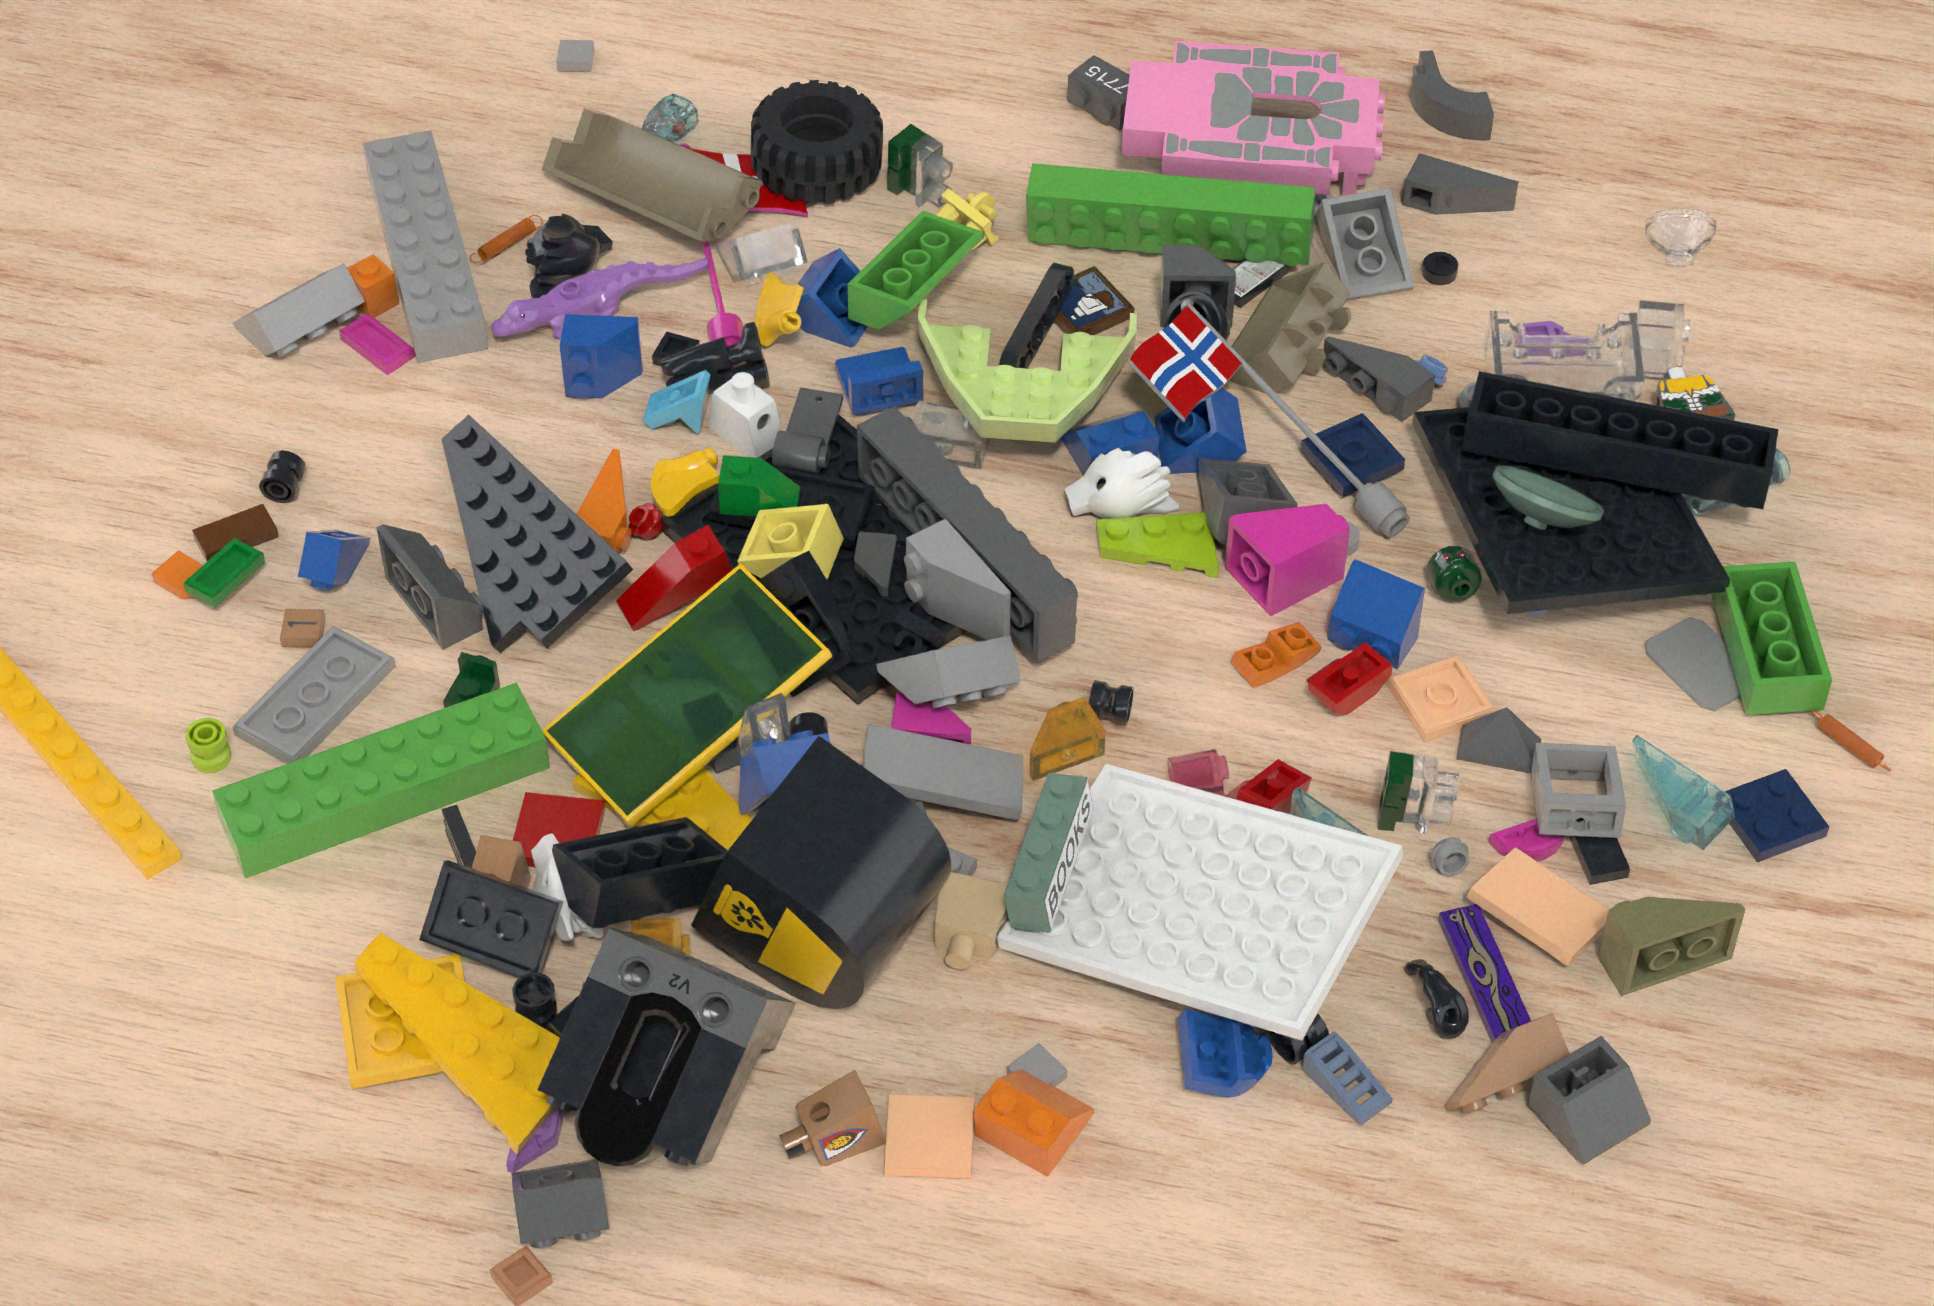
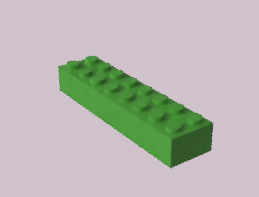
M1032 163L1026 192L1029 242L1160 254H1162V245H1199L1219 260L1244 261L1247 259L1254 263L1269 260L1282 262L1289 266H1309L1314 229L1315 187Z
M514 683L212 790L220 822L246 879L549 769L550 765L546 738L518 684Z

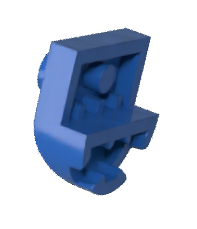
M1185 1009L1178 1017L1185 1089L1227 1098L1236 1097L1253 1088L1269 1070L1272 1064L1273 1053L1270 1041L1265 1033L1259 1036L1249 1024Z

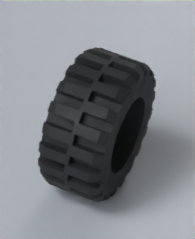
M809 80V83L801 84L799 81L791 83L788 88L782 86L774 90L772 96L768 94L754 110L751 121V165L758 179L763 181L762 183L778 196L784 194L788 200L794 202L797 199L803 200L805 204L815 205V202L832 204L837 199L845 201L852 198L855 192L860 194L879 175V170L882 166L883 120L877 107L871 103L869 98L863 93L858 95L854 88L847 85L844 88L839 86L837 82L828 81V84L819 83V80Z

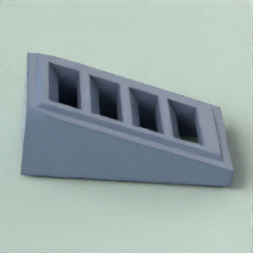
M1335 1031L1305 1052L1302 1070L1360 1126L1392 1103L1393 1098L1347 1042ZM1343 1068L1345 1072L1336 1078L1334 1074ZM1355 1080L1359 1083L1357 1086H1355L1354 1088H1352L1350 1091H1347V1090L1345 1089L1348 1085H1350L1351 1083H1353ZM1368 1092L1372 1097L1359 1106L1356 1100Z

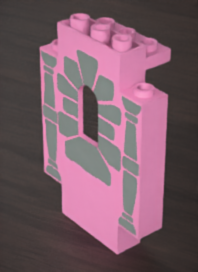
M1175 41L1173 63L1131 60L1123 124L1122 155L1162 158L1161 174L1315 187V194L1329 195L1330 181H1337L1338 172H1344L1342 196L1356 194L1357 185L1364 186L1365 174H1373L1374 160L1381 161L1383 140L1376 139V137H1382L1384 116L1377 115L1384 114L1385 93H1379L1380 79L1345 76V67H1339L1340 53ZM1253 97L1306 101L1317 105L1321 110L1319 115L1311 119L1251 115Z

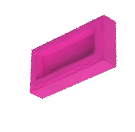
M365 313L339 331L340 338L344 343L386 375H389L415 357L412 346L368 313Z

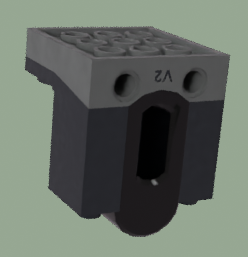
M609 928L537 1090L549 1095L546 1100L548 1104L566 1112L571 1110L577 1111L574 1122L577 1139L585 1151L601 1163L617 1167L650 1163L664 1153V1157L687 1167L689 1164L696 1166L698 1162L711 1161L758 1054L761 1053L762 1049L776 1048L795 1002L644 934Z

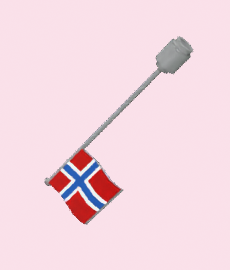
M1184 300L1181 304L1182 311L1173 322L1144 341L1134 351L1128 364L1183 422H1185L1187 416L1198 404L1223 388L1241 367L1359 490L1356 494L1355 509L1379 534H1385L1388 538H1391L1400 533L1408 524L1410 516L1406 513L1407 508L1382 482L1375 484L1370 482L1363 485L1193 307L1194 302L1192 300Z

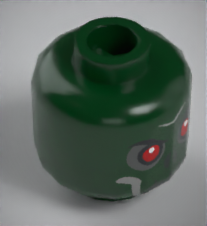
M1460 546L1442 548L1433 554L1428 561L1426 569L1428 579L1435 593L1442 600L1461 602L1469 599L1479 589L1482 581L1480 568L1473 555L1466 548Z

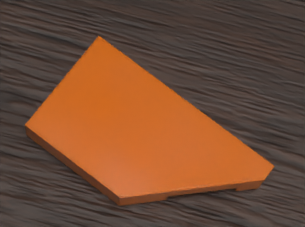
M178 550L152 573L153 580L156 584L181 599L194 598L185 592L183 583L203 565Z

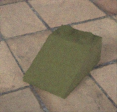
M1644 897L1632 902L1622 901L1608 911L1598 959L1621 996L1730 960L1734 953L1745 908L1741 903Z

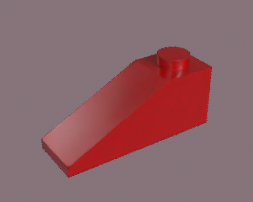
M709 525L675 542L616 602L633 631H636L706 593L730 573L732 567L724 549Z

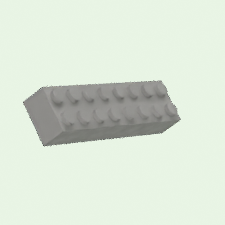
M432 131L416 132L363 143L367 173L417 363L488 350L482 309Z

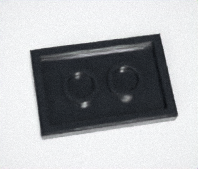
M446 860L443 862L419 940L520 977L527 973H541L563 901Z

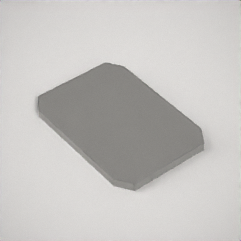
M1689 617L1646 640V655L1700 708L1715 712L1741 697L1726 643L1704 621Z

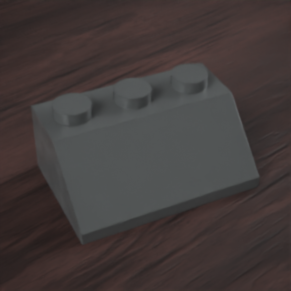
M384 524L376 527L386 580L442 650L483 630L481 613L484 612V608L480 598L475 592H468L460 573L455 568L450 569L446 565L444 556L437 545L431 546L421 533Z

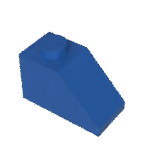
M336 529L306 532L298 577L310 579V586L324 590H333L334 585L348 584L369 546L370 538Z

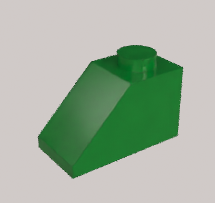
M723 455L718 480L720 514L757 517L759 510L798 507L800 486L765 460L756 457Z

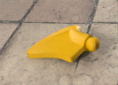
M772 272L768 273L765 278L754 320L760 343L766 347L771 346L781 335L796 332L802 323L796 310L804 287L798 284L786 285L778 275Z
M707 447L702 451L696 450L685 456L660 459L651 477V491L656 506L665 516H673L696 494L718 484L719 474L713 468L718 464V457L712 448Z

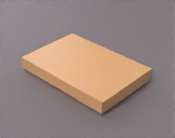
M1516 847L1470 888L1467 895L1469 900L1567 966L1604 933L1609 909Z

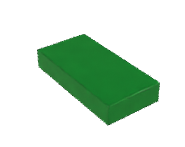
M233 538L183 583L185 592L215 608L265 563L264 553Z

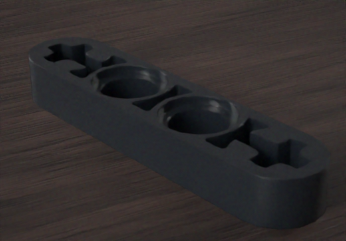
M1055 262L1051 264L1001 354L999 365H1010L1014 368L1028 369L1072 289L1074 282L1073 267Z

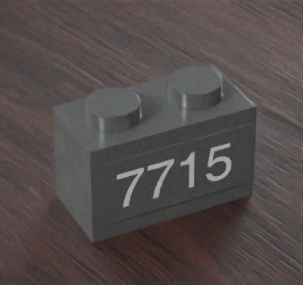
M1093 55L1068 75L1067 101L1120 131L1123 129L1130 75Z

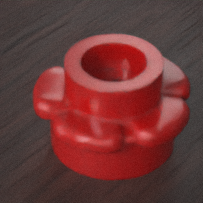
M645 503L632 510L629 516L630 524L628 528L631 529L633 536L639 535L643 539H651L661 531L663 527L660 521L662 515L659 510H656V505Z

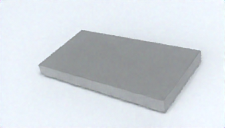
M333 626L232 726L234 735L286 764L308 757L396 667L395 660L388 654Z
M868 724L865 733L863 767L906 798L1019 820L1022 812L1023 755Z

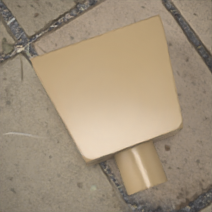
M954 872L950 873L948 880L938 892L935 919V946L938 949L947 951L945 962L950 967L963 970L969 967L972 956L989 959L994 956L999 947L997 936L1009 918L1004 899L1007 883Z

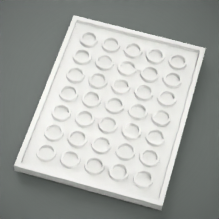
M1105 764L1090 788L1094 810L1051 933L1011 928L1008 918L997 936L999 948L1302 1041L1403 858L1402 845Z

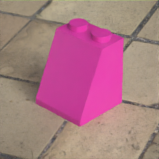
M1327 504L1235 514L1229 517L1225 569L1271 617L1344 579L1350 527L1345 518L1337 515Z

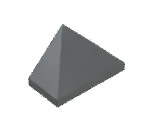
M1505 707L1463 724L1456 760L1531 774L1535 743H1541L1542 739L1509 708Z

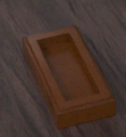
M264 504L192 530L194 539L206 562L233 538L253 547L279 537L277 527Z

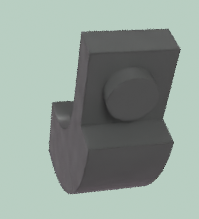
M1433 50L1420 51L1418 65L1413 66L1410 102L1415 112L1431 127L1445 134L1468 140H1490L1494 112L1488 93L1462 91L1449 85L1440 74Z

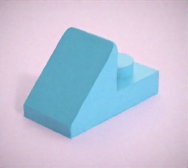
M704 370L650 394L643 421L653 430L681 418L696 434H700L707 408L710 374Z

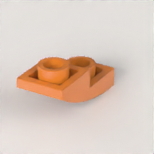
M1300 622L1270 630L1264 643L1235 651L1231 663L1248 683L1255 688L1271 682L1303 665L1321 651L1322 646Z

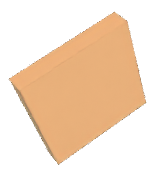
M1458 654L1390 677L1388 681V688L1424 743L1462 730L1463 724L1493 713L1496 710Z
M889 1094L884 1176L971 1179L975 1097Z

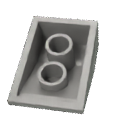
M1390 187L1321 200L1316 213L1321 238L1333 272L1350 292L1346 301L1414 288Z
M946 519L906 538L904 562L907 568V581L905 582V590L913 602H918L928 614L987 640L1010 636L1011 592Z

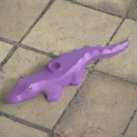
M708 258L676 266L671 264L658 266L653 262L637 264L634 261H628L626 264L618 266L609 265L603 270H591L588 273L564 281L540 298L511 302L505 313L497 321H494L490 328L494 335L502 337L526 333L536 327L550 325L553 329L554 338L560 340L565 314L613 316L619 310V298L625 293L643 284L674 282L693 276L708 267Z

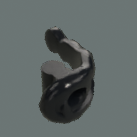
M1423 959L1408 962L1405 966L1406 972L1409 975H1416L1417 980L1422 983L1423 993L1430 1001L1431 1007L1426 1009L1429 1023L1433 1024L1435 1031L1444 1039H1454L1460 1036L1465 1031L1469 1022V1010L1462 994L1448 982L1442 973L1435 970L1432 965L1427 964Z

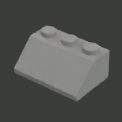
M343 263L234 321L233 324L264 356L277 352L278 356L281 357L296 349L298 345L295 341L304 335H307L308 339L311 340L328 331L325 324L336 318L338 323H342L358 314L355 307L364 303L365 300Z
M1011 635L933 650L876 664L878 672L913 703L918 704L931 701L933 708L956 704V695L959 703L982 698L980 690H983L984 698L1007 693L1006 685L1021 682Z

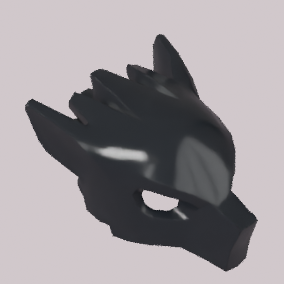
M567 214L549 217L548 221L527 241L528 249L525 250L526 262L534 265L536 270L534 273L535 277L531 280L529 286L531 297L540 298L564 281L591 271L599 254L610 250L613 241L599 226L582 225L575 218Z

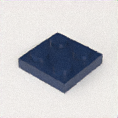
M1364 413L1316 433L1318 438L1363 485L1370 482L1375 483L1404 470L1405 458ZM1308 437L1301 440V451L1342 497L1358 490Z
M1787 769L1718 793L1715 805L1757 863L1827 837L1829 825Z

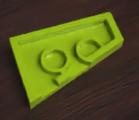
M1205 512L1096 519L1100 558L1146 565L1152 561L1171 565L1170 570L1184 572L1185 568L1205 571V576L1218 578L1219 565L1214 538L1207 526Z

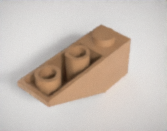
M1553 1013L1501 1033L1444 1105L1446 1111L1461 1107L1463 1114H1467L1487 1106L1485 1097L1498 1092L1500 1098L1503 1099L1525 1090L1522 1084L1523 1081L1533 1078L1537 1073L1568 1056L1570 1053Z

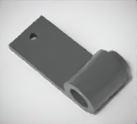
M800 387L786 431L779 430L776 435L772 453V465L813 474H819L821 468H827L831 451L829 443L843 402V394Z

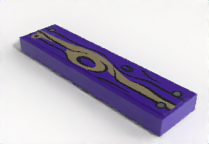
M1474 904L1440 912L1438 922L1493 1044L1501 1033L1530 1022L1531 1019L1480 906Z

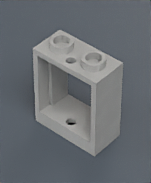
M1535 743L1531 780L1539 834L1621 838L1626 803L1616 746ZM1551 779L1605 781L1607 795L1553 793ZM1578 818H1583V819H1584V820L1581 821V822L1575 821V820L1578 819Z

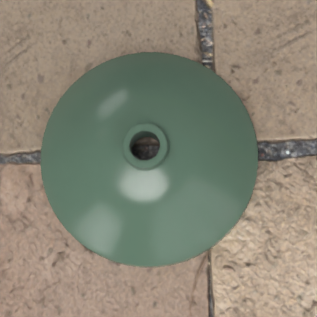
M1497 466L1493 473L1496 486L1508 503L1526 515L1524 521L1536 528L1545 530L1547 525L1564 528L1590 525L1601 520L1603 516V508L1595 501L1549 478L1509 466Z

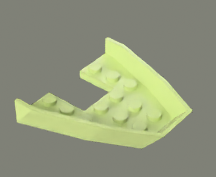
M923 299L919 303L918 336L948 396L982 438L1057 442L1097 404L1133 353L1137 332V313H1130L1129 330L1125 337L1096 336L1085 332L1063 333L1061 371H1054L1044 367L1034 369L1014 368L1010 365L994 367L988 366L991 328H981L977 325H966L964 327L930 325L926 321L927 299Z

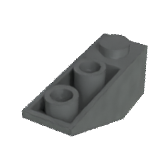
M1419 153L1405 180L1402 205L1435 215L1513 211L1519 181Z
M1329 336L1325 338L1323 350L1326 354V360L1323 366L1399 421L1403 422L1414 412H1417L1432 401L1435 375L1409 356Z

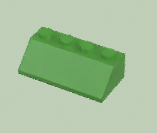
M922 211L847 284L848 319L880 330L910 313L984 238V232Z

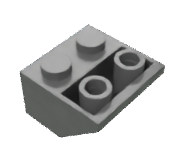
M1602 1036L1534 1075L1528 1102L1529 1106L1583 1165L1650 1125L1651 1118L1629 1065Z

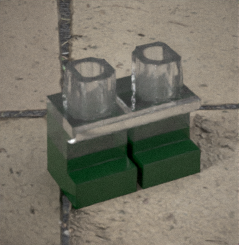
M910 124L888 141L889 166L887 190L897 196L904 190L915 196V204L918 208L927 201L940 208L945 204L941 195L948 188L952 190L951 187L943 182L953 172V162L943 157L942 143L913 124Z
M1390 751L1380 796L1378 830L1394 831L1396 822L1415 824V828L1420 833L1427 834L1429 823L1450 825L1453 814V802L1456 801L1458 794L1459 773L1438 771V758Z

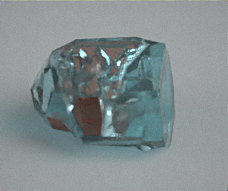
M676 94L668 95L662 98L649 111L643 122L642 129L671 142L680 140L690 131L694 130L699 123L698 110L690 100Z

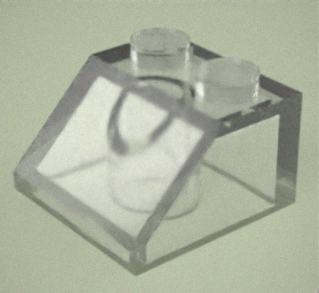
M797 221L715 244L716 250L733 283L744 280L746 287L763 283L765 281V274L777 271L779 277L800 272L798 265L808 262Z

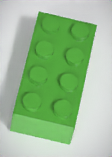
M1796 562L1723 566L1730 578L1729 587L1725 588V592L1713 593L1712 599L1746 715L1824 710L1832 677Z

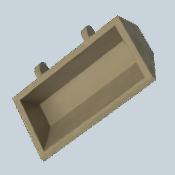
M1326 261L1273 281L1231 347L1274 392L1293 386L1302 371H1317L1322 367L1326 360V354L1323 349L1316 348L1328 330H1342L1348 325L1351 320V311L1348 307L1342 306L1349 297L1350 292ZM1241 367L1229 380L1265 393Z

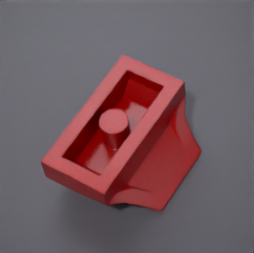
M1364 642L1343 658L1333 660L1306 679L1309 683L1308 689L1334 714L1348 715L1378 693L1391 676L1393 665Z
M1277 759L1253 779L1242 782L1225 797L1291 814L1308 791L1312 777Z

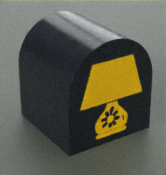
M818 736L726 852L691 926L789 995L819 1007L832 1009L846 1008L858 1002L944 886L951 873L950 853L938 829L913 802Z

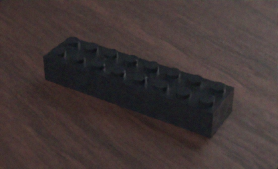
M1479 371L1468 412L1462 450L1473 452L1480 456L1488 455L1508 459L1516 463L1534 464L1548 467L1552 470H1564L1584 474L1592 478H1605L1628 485H1640L1660 489L1668 493L1676 492L1696 496L1704 500H1716L1736 504L1744 508L1752 507L1763 510L1773 472L1779 429Z

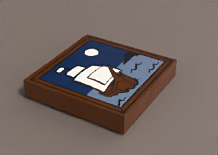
M1093 266L1074 275L1072 289L1054 322L1066 334L1085 332L1089 335H1095L1128 320L1130 313H1134L1135 308Z

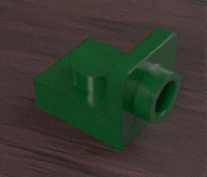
M461 652L458 657L460 672L443 700L444 708L499 689L500 682L497 663L481 655L475 656Z

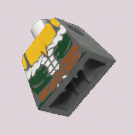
M1674 367L1666 371L1663 376L1664 380L1658 383L1654 405L1729 420L1735 419L1733 409L1713 380L1707 375L1687 377L1683 368Z

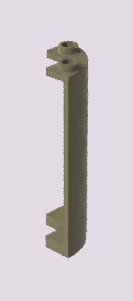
M585 108L583 109L573 141L552 137L542 170L699 241H712L722 238L734 228L749 208H753L757 204L759 189L763 182L609 114Z

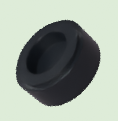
M1446 252L1430 253L1423 260L1422 275L1426 281L1434 285L1450 284L1457 277L1458 261L1454 256Z
M805 712L798 714L789 722V737L808 730H812L813 736L828 733V723L823 716L817 713Z

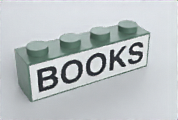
M1048 773L1004 893L1011 928L1051 933L1094 810L1088 777Z

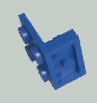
M905 347L892 348L837 359L835 361V368L852 415L924 401L923 369L919 360L910 362Z

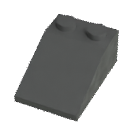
M1198 458L1197 465L1207 526L1215 539L1222 544L1227 545L1229 517L1235 514L1298 507L1297 502L1270 464Z

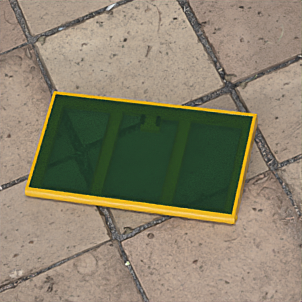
M740 563L554 719L542 732L548 742L623 819L624 823L632 828L833 656L830 650Z

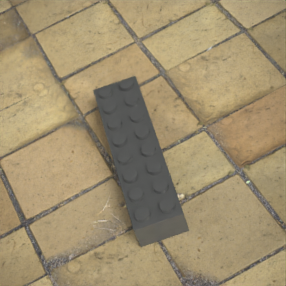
M895 406L858 424V477L865 484L875 486V495L913 534L944 519L952 525L1011 592L1010 635L1039 663L1075 643L1078 591L1074 583L1070 579L1064 578L1054 568L1051 560L1046 555H1041L1030 544L1024 532L1017 531L1007 521L1003 511L998 507L995 508L984 497L981 489L975 484L972 485L962 475L959 467L954 462H949L940 453L935 442L927 439L917 429L914 421L910 417H905Z

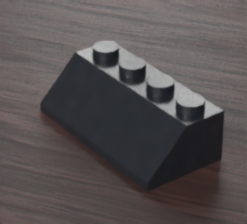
M688 817L553 844L552 848L568 907L592 929L605 928L608 925L629 920L635 921L642 917L660 913H671L675 910L695 905L700 906L728 851Z

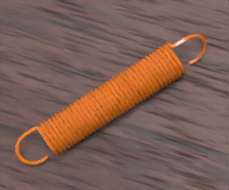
M538 215L526 217L479 247L477 251L482 261H472L471 257L475 253L470 255V261L481 263L490 260L534 230L540 228L543 225V219ZM533 216L541 219V225L537 228L530 219Z
M1811 710V713L1819 720L1817 727L1850 750L1851 753L1858 756L1870 767L1875 768L1880 765L1884 769L1891 771L1887 765L1880 764L1884 759V754L1875 747L1868 744L1867 741L1837 721L1830 714H1826L1823 717L1816 710Z

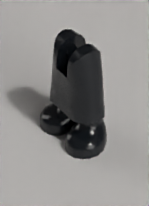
M755 322L744 325L740 340L733 345L727 346L725 337H721L675 353L660 361L663 374L673 376L667 380L666 387L704 370L710 374L708 394H713L716 389L731 380L735 374L741 372L751 374L756 386L761 388L770 386L768 369L764 354L762 353ZM746 362L744 365L733 367V363Z

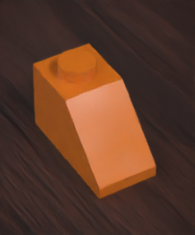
M374 254L346 267L365 300L364 303L356 306L361 313H368L375 318L399 305L395 274Z

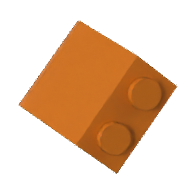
M1020 1069L997 1078L974 1109L975 1136L1048 1177L1094 1114V1108Z

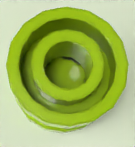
M202 718L189 725L185 738L190 749V757L194 768L203 773H216L227 767L231 761L232 754L223 723L214 718Z

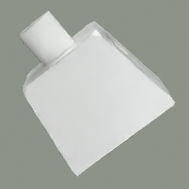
M745 372L735 374L731 380L716 389L712 394L709 429L746 457L757 458L773 448L776 435L781 430L776 403L771 396L754 385V378L751 374Z

